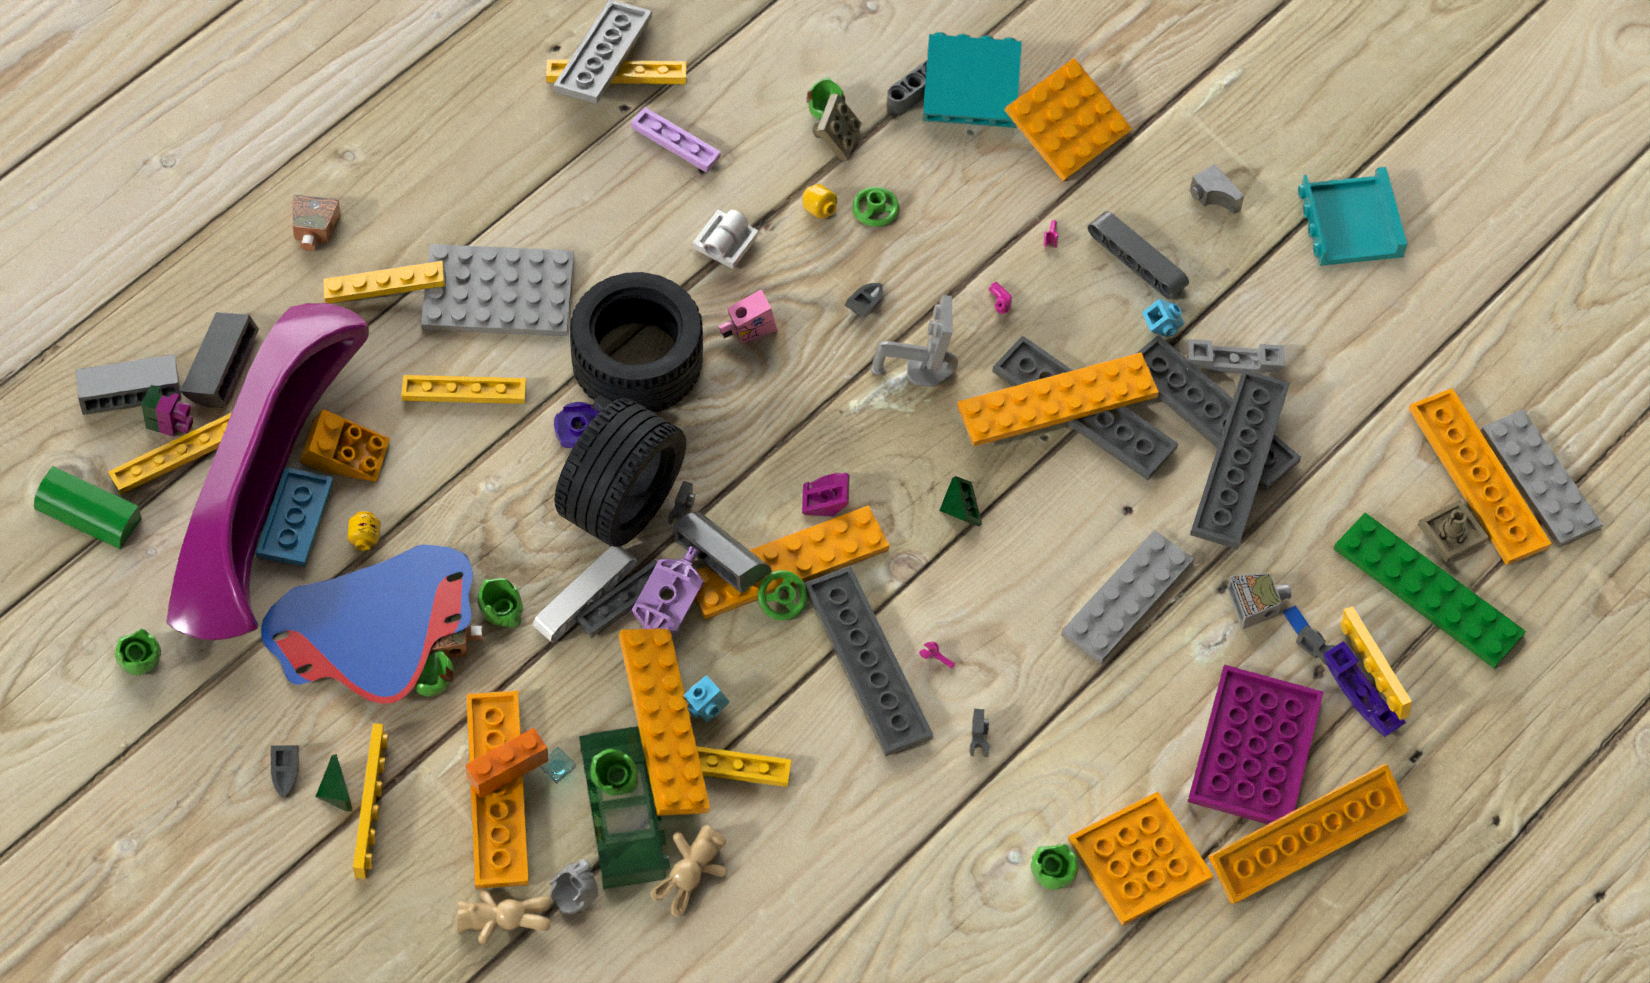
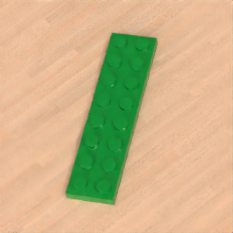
M1364 513L1334 545L1333 549L1494 669L1526 633L1523 628L1367 513Z

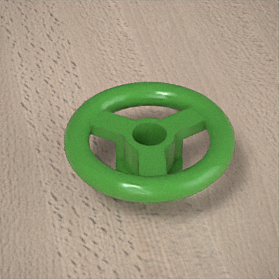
M869 187L861 190L855 196L852 209L855 217L863 224L880 227L891 223L897 217L899 202L891 191L882 187ZM867 196L868 208L862 214L859 204ZM886 197L891 201L892 205L885 204ZM874 213H890L883 219H869Z
M774 571L768 574L759 585V605L766 615L775 620L786 621L793 619L803 611L806 605V586L799 576L790 571ZM777 578H784L782 584L775 589L774 593L765 594L766 588L771 581ZM792 581L797 585L800 592L798 605L793 602L796 592L793 586L790 585ZM780 591L787 593L786 599L780 597ZM777 601L780 604L786 605L790 612L778 613L772 610L767 602Z

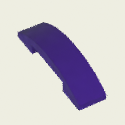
M1344 641L1323 654L1330 672L1343 693L1363 718L1380 734L1387 737L1406 723L1404 719L1400 720L1395 711L1392 712L1388 704H1386L1356 665L1359 660Z

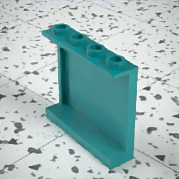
M943 32L929 34L922 121L1015 128L1016 124L1004 109L1018 98L1022 41H1017L1015 38L1010 37L1001 40L994 39L991 36L975 38L967 34H958L957 36H949Z
M1378 167L1375 176L1312 183H1309L1307 175H1303L1302 183L1298 185V195L1304 202L1303 215L1304 218H1308V234L1310 238L1313 237V253L1315 257H1318L1320 266L1404 257L1407 240L1386 167Z

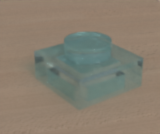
M556 747L548 754V762L539 766V768L558 784L576 768V763L564 751Z

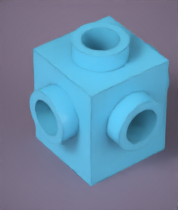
M1158 299L1142 312L1150 331L1164 337L1174 335L1185 324L1181 316L1182 311L1180 307L1175 303Z
M707 675L683 695L689 703L687 706L689 712L695 718L701 716L706 723L713 717H716L730 703Z

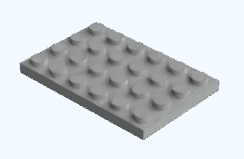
M430 244L428 263L443 261L445 286L425 289L421 320L422 330L567 336L574 251Z

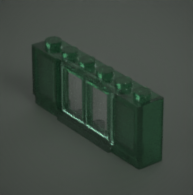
M635 726L579 736L603 889L664 880L666 878V870L670 869L669 855L663 854L662 846L666 845L664 830H659L658 822H662V816L657 815L639 727ZM607 749H616L628 755L638 770L636 790L632 793L610 796L597 788L590 774L593 757Z

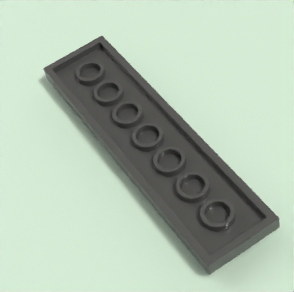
M1157 335L1137 353L1142 352L1159 391L1158 398L1218 448L1233 398L1196 366L1189 363L1182 354L1161 336ZM1275 434L1259 481V485L1266 491L1300 463L1301 457Z
M1024 336L1004 354L992 369L993 373L1012 386L1073 371ZM1125 406L1065 422L1146 480H1149L1178 447L1176 441Z
M1242 370L1190 532L1191 536L1238 550L1289 389V382L1249 370Z
M850 566L805 582L807 595L885 757L933 739L931 728L852 567Z

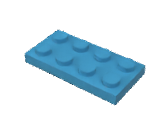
M287 467L284 468L256 549L257 557L306 567L334 484L333 477Z

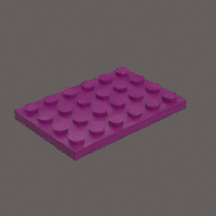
M1224 664L1187 802L1267 825L1293 812L1324 692Z

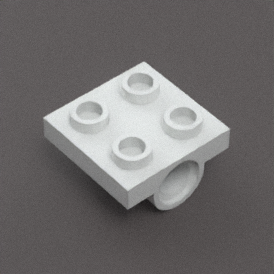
M717 210L693 241V249L734 269L758 237V230L749 226L745 216L738 211L730 210L726 214Z

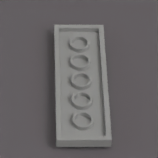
M609 0L555 82L554 92L598 104L652 19V11Z
M1524 409L1481 428L1480 432L1558 547L1601 529L1602 522Z
M1154 530L1062 629L1061 635L1102 664L1193 564L1194 558Z

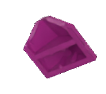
M836 472L824 475L811 483H804L802 513L804 515L834 517L849 504L850 475L846 472Z

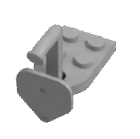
M942 295L940 303L935 304L933 312L934 321L930 320L928 325L929 338L927 347L889 341L881 342L877 347L873 360L872 373L879 375L885 372L884 361L887 356L907 359V376L915 385L936 387L953 376L958 366V359L954 354L947 351L953 333L952 296Z

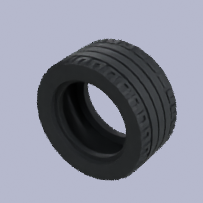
M629 272L614 275L592 286L580 298V302L576 304L570 324L572 367L578 385L593 400L598 395L612 402L628 398L653 413L668 409L670 406L681 401L693 389L694 384L697 383L703 363L701 314L696 302L691 299V295L672 280L645 272ZM635 322L657 326L667 332L675 342L672 349L665 356L643 365H630L618 362L606 355L599 347V343L614 328Z
M622 398L615 400L592 420L570 452L560 473L555 490L554 502L558 514L609 546L620 547L629 543L652 520L676 481L686 452V437L683 431L631 399Z

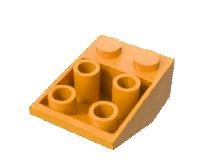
M322 409L312 420L299 462L321 472L376 482L390 438Z

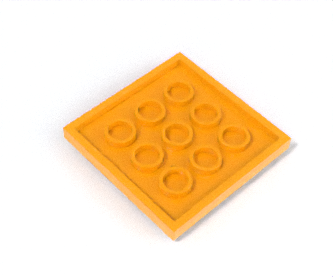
M1075 58L1064 64L1004 109L1063 182L1133 130Z
M1158 791L1068 836L1069 844L1122 926L1213 879V874Z

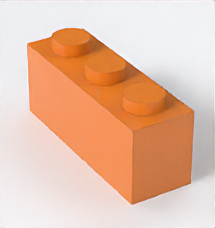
M532 728L466 764L467 779L481 799L548 762V749L536 729Z

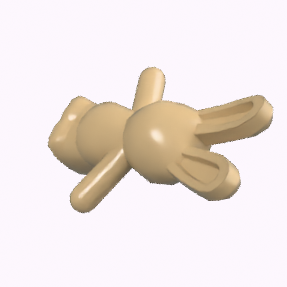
M704 826L700 829L691 847L681 833H676L673 836V840L684 859L673 866L670 876L662 880L651 890V898L658 901L666 897L677 887L678 891L671 905V911L675 917L682 916L686 911L691 890L699 884L702 872L719 877H724L727 874L726 868L710 863L716 853L726 843V839L710 826Z
M483 889L480 892V898L483 903L458 901V933L461 934L471 929L481 931L478 938L481 944L488 943L496 926L504 930H514L521 926L540 931H547L551 926L550 920L546 917L528 914L545 911L550 908L551 900L545 896L531 898L523 902L507 899L496 906L490 892Z

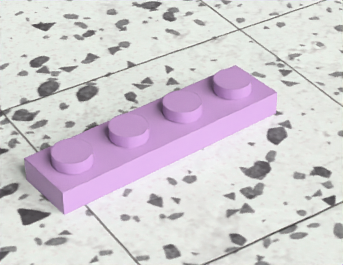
M646 107L631 122L632 129L706 173L721 158L719 150Z

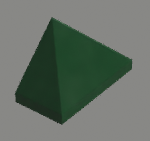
M958 476L953 477L939 511L978 527L981 526L982 521L972 482Z
M337 754L330 758L315 797L349 812L353 811Z

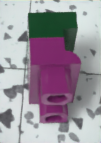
M150 386L141 404L146 429L173 437L176 431L189 433L194 422L193 417L189 416L191 405L181 402L180 395L177 393L166 397L162 395L160 387Z

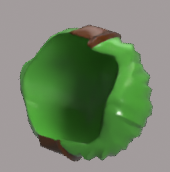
M828 77L814 84L807 93L806 103L809 105V111L818 120L822 118L830 95L839 94L845 101L844 92L841 87Z
M443 650L428 655L424 669L414 686L415 690L422 696L432 697L442 694L453 682V663Z

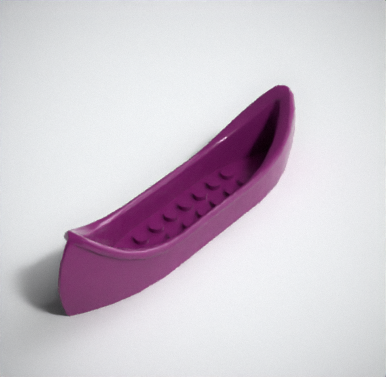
M306 303L291 306L275 323L262 343L247 374L192 512L182 543L166 620L167 625L178 632L197 639L223 640L242 636L258 629L259 625L254 616L250 598L251 566L258 537L295 440L307 417L325 390L368 339V324L353 311L329 303Z

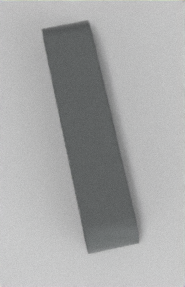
M927 60L888 89L886 107L889 113L901 115L924 99Z
M1104 211L1088 225L1090 235L1165 298L1173 299L1189 285L1187 275L1110 211Z

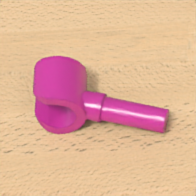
M1056 220L1051 221L1050 230L1044 233V247L1047 244H1054V248L1058 247Z
M936 642L925 643L924 646L929 650L922 649L919 651L920 656L924 659L934 657L951 669L955 665L954 662L939 652V646Z

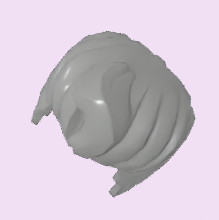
M585 859L577 863L568 864L549 883L550 885L553 884L550 892L551 898L563 914L579 913L588 908L598 897V887L596 886L594 874L591 873L589 861Z

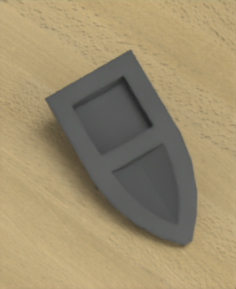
M869 283L863 285L847 299L845 306L865 319L877 307L882 297V284Z
M298 745L271 746L272 782L278 794L285 798L291 791L296 774L299 772Z

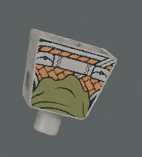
M1269 573L1230 576L1227 587L1242 629L1277 616L1282 605L1281 600L1290 599L1292 596L1289 584L1275 586L1272 575Z

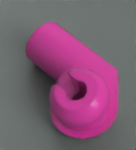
M994 282L989 287V291L997 298L994 305L995 309L1000 314L1007 313L1011 308L1012 296L998 282Z

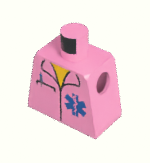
M762 290L729 307L730 320L718 325L724 339L737 334L741 343L778 331L772 309Z

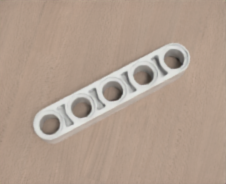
M611 546L536 616L532 626L549 641H557L576 623V615L605 596L632 571L637 559L623 547Z

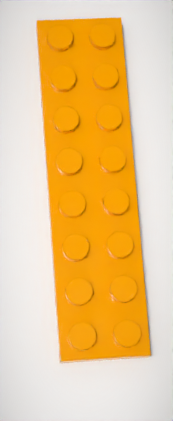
M1141 352L957 402V408L971 443L975 447L1158 397L1159 391Z
M1450 388L1410 404L1409 411L1484 531L1489 536L1506 566L1549 549L1552 543L1454 389Z
M868 505L753 548L750 551L768 564L772 572L778 570L790 571L799 576L803 582L886 552L889 550V544ZM705 566L695 570L705 584L703 588H700L695 597L704 620L758 600V588L763 579L741 594L709 567ZM777 578L771 581L766 588L765 594L774 593L775 589L782 584L784 578ZM792 581L790 585L796 586V584Z
M666 628L623 629L619 633V639L657 815L708 813L710 804L687 702L683 696L685 693L671 631Z
M518 691L466 694L469 762L521 735ZM523 776L481 799L470 784L475 889L529 885Z
M1383 764L1209 855V858L1230 904H1235L1409 812V809L1388 764Z

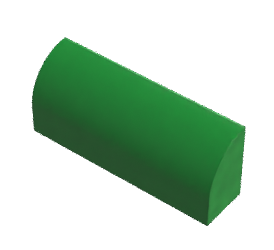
M54 466L50 468L41 481L34 498L35 510L118 549L122 548L142 519L137 505Z

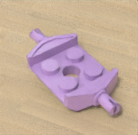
M690 546L684 559L658 560L631 610L643 626V629L666 628L671 631V635L679 634V627L700 588H703L705 585L700 575L692 567V563L699 553L696 548L693 549ZM670 589L674 591V596L670 600H663L660 598L661 592Z

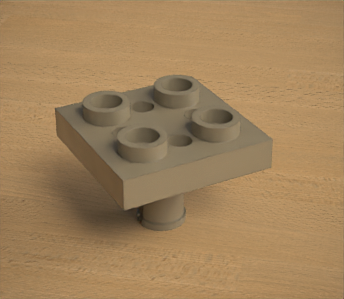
M832 94L820 123H814L812 131L816 138L822 137L840 161L848 160L862 123L839 94Z
M1460 499L1419 520L1418 523L1419 528L1446 563L1486 543L1489 538Z

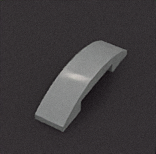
M1188 339L1187 341L1189 363L1205 369L1227 373H1242V370L1245 369L1255 373H1262L1285 368L1284 345L1260 344L1258 349L1213 346L1210 340Z

